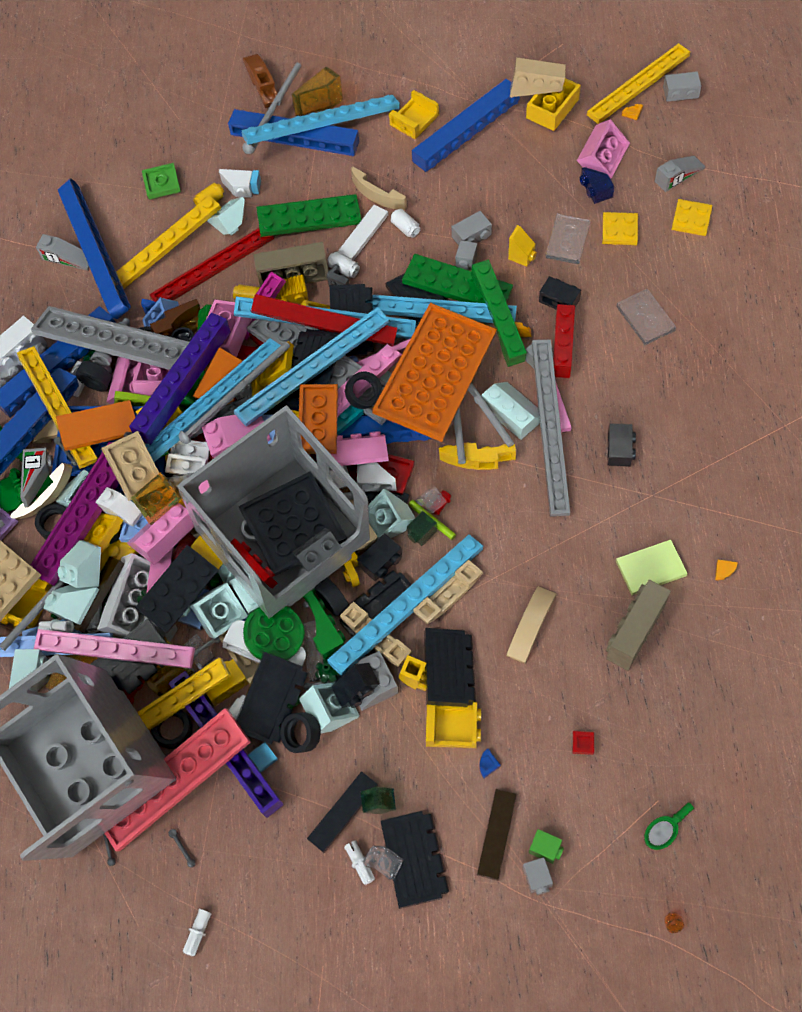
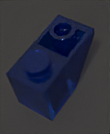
M586 167L582 168L579 180L581 185L586 188L587 196L592 199L594 204L613 198L615 186L608 174Z

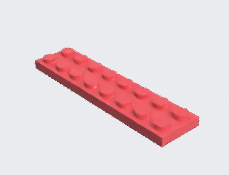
M224 708L164 758L176 780L105 833L115 851H121L251 743L227 708Z

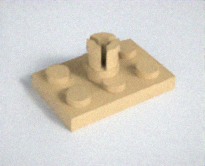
M138 431L101 448L128 501L164 484Z

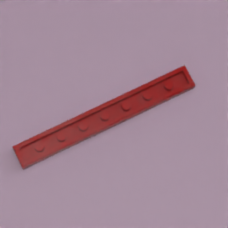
M260 228L152 292L149 294L150 298L154 302H157L160 297L174 301L269 243L274 237H261Z
M255 294L251 313L337 333H342L360 320L359 318ZM386 325L366 340L394 346L397 327Z

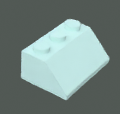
M508 382L494 383L481 395L499 422L520 440L540 424L538 407Z

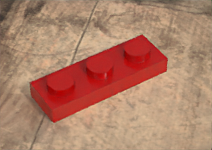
M234 538L230 542L263 582L271 589L278 584L273 578L275 574L269 567L263 568L261 565L263 561L257 554L251 555L250 551L252 549L244 541L240 543Z

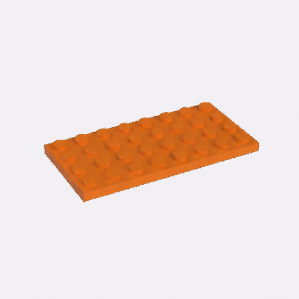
M430 303L373 407L372 413L443 442L497 329Z

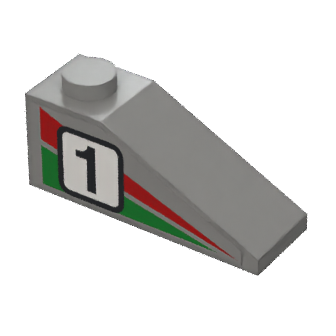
M695 156L670 160L657 168L655 182L667 192L705 169V165Z
M45 234L41 236L36 249L42 260L89 270L90 267L82 249L58 237Z
M47 448L23 449L20 498L24 507L30 506L48 477L50 466H53L52 455L48 454Z

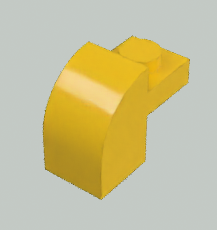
M407 655L400 671L399 679L415 690L418 688L426 692V662Z

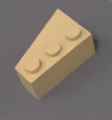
M516 58L510 97L562 91L566 65Z

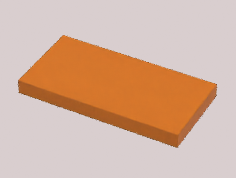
M300 384L299 420L330 454H337L338 384ZM301 435L304 450L308 454H316L315 450Z
M128 400L55 416L64 451L124 438L125 432H132L129 426L135 419L131 401Z

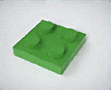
M174 163L142 170L148 199L181 192Z

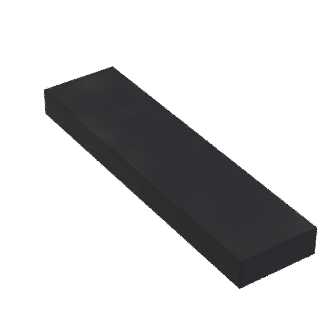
M361 771L308 836L307 840L321 852L325 853L375 791L378 784Z

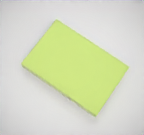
M671 540L616 558V563L631 595L637 594L642 584L646 585L649 579L659 585H663L686 577L688 574Z

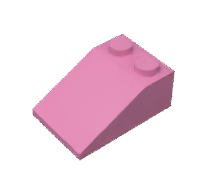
M138 362L132 381L134 393L151 396L169 370Z
M236 415L220 417L205 424L202 430L211 456L215 458L264 422L263 417L260 416L247 427ZM268 434V436H267V440H268V441L271 440L269 434Z

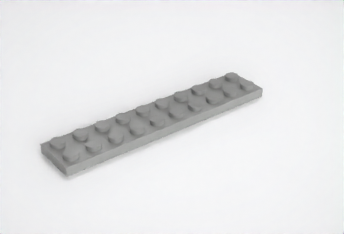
M48 306L31 328L32 334L168 370L171 369L189 344L188 341Z
M256 319L247 327L248 332L263 343L269 338L280 345L285 341H289L294 345L293 353L297 345L299 332H306L307 330L298 324ZM344 355L336 361L330 384H338L339 389L362 366ZM379 378L382 389H384L386 383ZM369 387L358 399L362 401L370 400L374 395L373 387ZM375 405L368 409H363L366 415L381 425L387 420L372 413Z

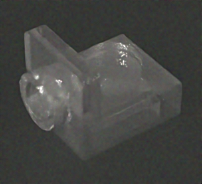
M436 487L428 489L415 500L420 506L425 505L431 513H434L446 503V500Z
M372 846L367 853L364 865L367 868H375L388 879H395L403 859L385 846Z

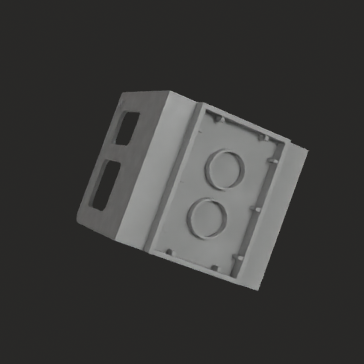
M287 405L177 485L197 533L268 618H271L286 605L289 607L317 584L352 558L351 554L370 540L368 499L365 493ZM275 430L276 438L272 443L268 444L267 436L271 431ZM301 435L315 450L317 463L304 450ZM329 467L353 493L354 505L331 480ZM311 471L345 532L347 540L340 543L341 549L309 572L299 564L274 576L273 578L278 584L271 589L230 543L234 538L240 543L244 541L252 549L250 551L251 555L257 554L263 561L261 564L263 568L266 566L270 568L238 506ZM207 480L209 489L201 494L199 486Z
M56 654L0 695V710L13 702L30 705L0 727V765L43 834L41 839L21 853L22 861L74 857L176 780V777L164 760L166 756L124 691L117 688L105 669ZM53 672L67 677V679L47 693L29 690Z

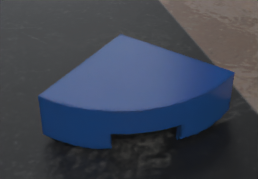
M142 299L141 305L145 314L149 312L156 302Z
M488 748L480 759V773L483 779L501 767Z

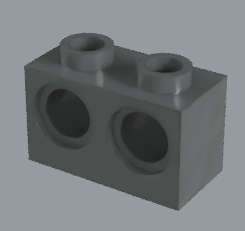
M324 528L294 550L293 554L303 568L309 572L342 547L331 531Z

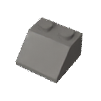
M380 651L361 659L357 663H369L380 683L374 689L373 694L362 700V704L359 705L361 711L398 694L397 685Z

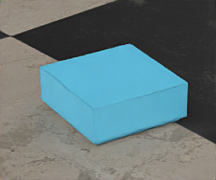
M253 170L250 185L252 193L259 194L262 181L259 170Z
M266 742L248 754L260 772H263L278 760Z

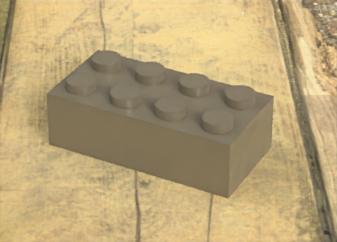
M323 242L253 254L260 287L270 272L283 279L302 274L305 284L328 280V267Z
M650 579L646 585L642 584L635 600H632L627 609L626 616L622 617L616 633H613L606 649L608 661L629 671L662 613L671 590Z

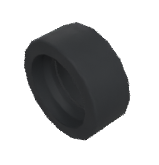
M91 361L81 362L75 373V376H77V379L82 384L100 392L106 391L112 381L110 372Z
M367 371L358 372L346 383L345 397L355 408L368 409L376 404L383 391L382 384L373 373ZM358 380H366L372 385L374 395L370 400L362 401L355 396L353 386Z
M49 504L37 513L35 527L45 540L52 532L45 530L44 524L46 520L55 514H63L66 510V507L63 505Z
M325 578L314 587L318 597L333 615L338 616L349 607L344 595L329 578Z
M179 710L170 716L180 718L184 724V729L177 738L168 740L161 735L160 727L163 722L151 729L154 739L162 747L176 749L191 737L192 723L183 710Z
M306 712L290 714L281 725V740L284 747L290 752L303 753L312 751L320 741V725L312 714ZM299 720L304 723L307 732L303 745L297 742L294 732Z

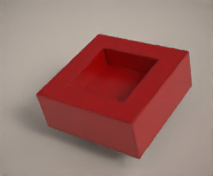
M573 731L572 754L594 755V732Z

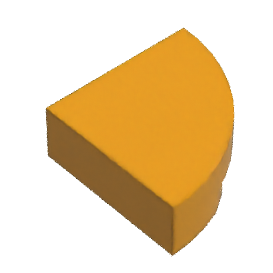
M635 104V106L626 107L622 111L621 116L637 120L643 105Z
M515 322L520 337H532L530 327L527 328L523 326V323Z
M718 559L716 562L715 580H723L732 575L736 570L738 562Z

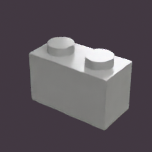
M698 72L665 75L663 90L666 102L699 98L701 83Z
M481 211L451 226L452 238L458 245L460 240L478 243L492 235V224Z

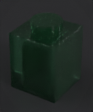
M423 511L407 526L408 538L413 543H418L421 546L438 531L437 522Z
M373 787L361 791L363 813L384 814L396 810L394 788Z

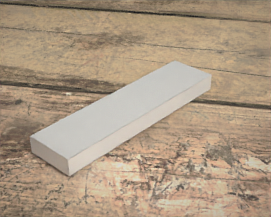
M373 205L338 250V253L354 261L387 218L388 211Z

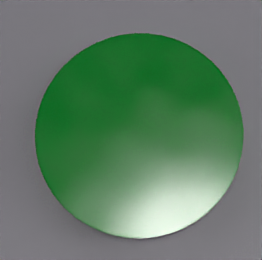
M288 606L283 607L271 618H268L259 607L248 615L243 628L245 646L259 660L263 651L289 660L300 650L305 634L304 625L299 616Z

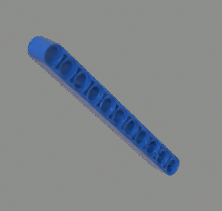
M70 178L58 188V193L105 306L113 318L119 319L131 309V305L79 185Z

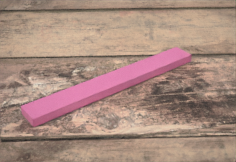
M38 629L34 649H39L40 651L192 669L195 648L188 646Z

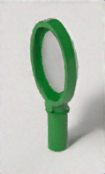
M688 802L672 817L662 816L653 820L647 826L644 833L646 846L652 850H661L671 845L678 835V823L694 810L692 804Z

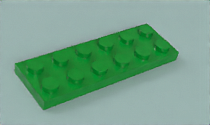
M356 194L256 207L261 237L358 225L362 221Z
M414 253L402 278L403 284L456 301L485 303L479 290L476 289L471 271ZM497 280L507 303L513 289V284Z

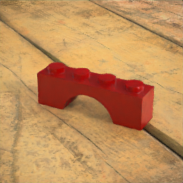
M557 304L553 353L554 373L557 378H570L575 305Z

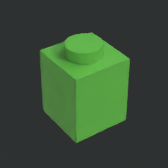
M537 829L529 849V854L538 858L544 857L545 861L553 864L554 860H560L564 849V847L560 846L562 840Z

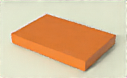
M219 347L197 386L193 397L196 399L202 397L237 367L242 360Z

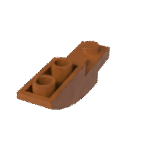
M258 54L244 57L243 62L253 85L257 88L264 107H270L277 92L274 80L266 64Z

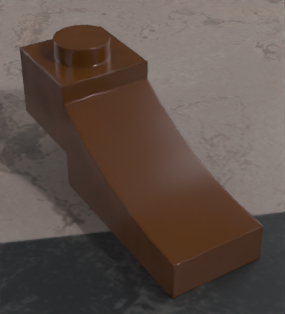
M197 299L164 311L165 318L150 323L152 333L171 337L176 329L198 316L200 305Z

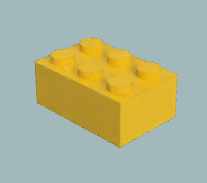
M565 78L562 91L535 94L527 103L526 119L555 131L579 100L581 85Z

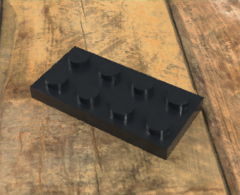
M187 545L135 608L164 632L168 633L219 572V569Z

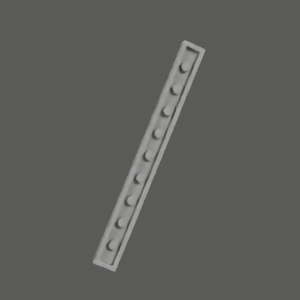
M551 339L532 340L550 517L569 516L570 506Z

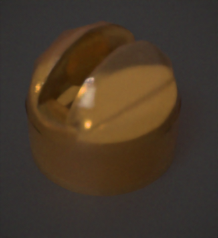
M668 913L665 916V926L670 933H678L684 928V922L678 913Z

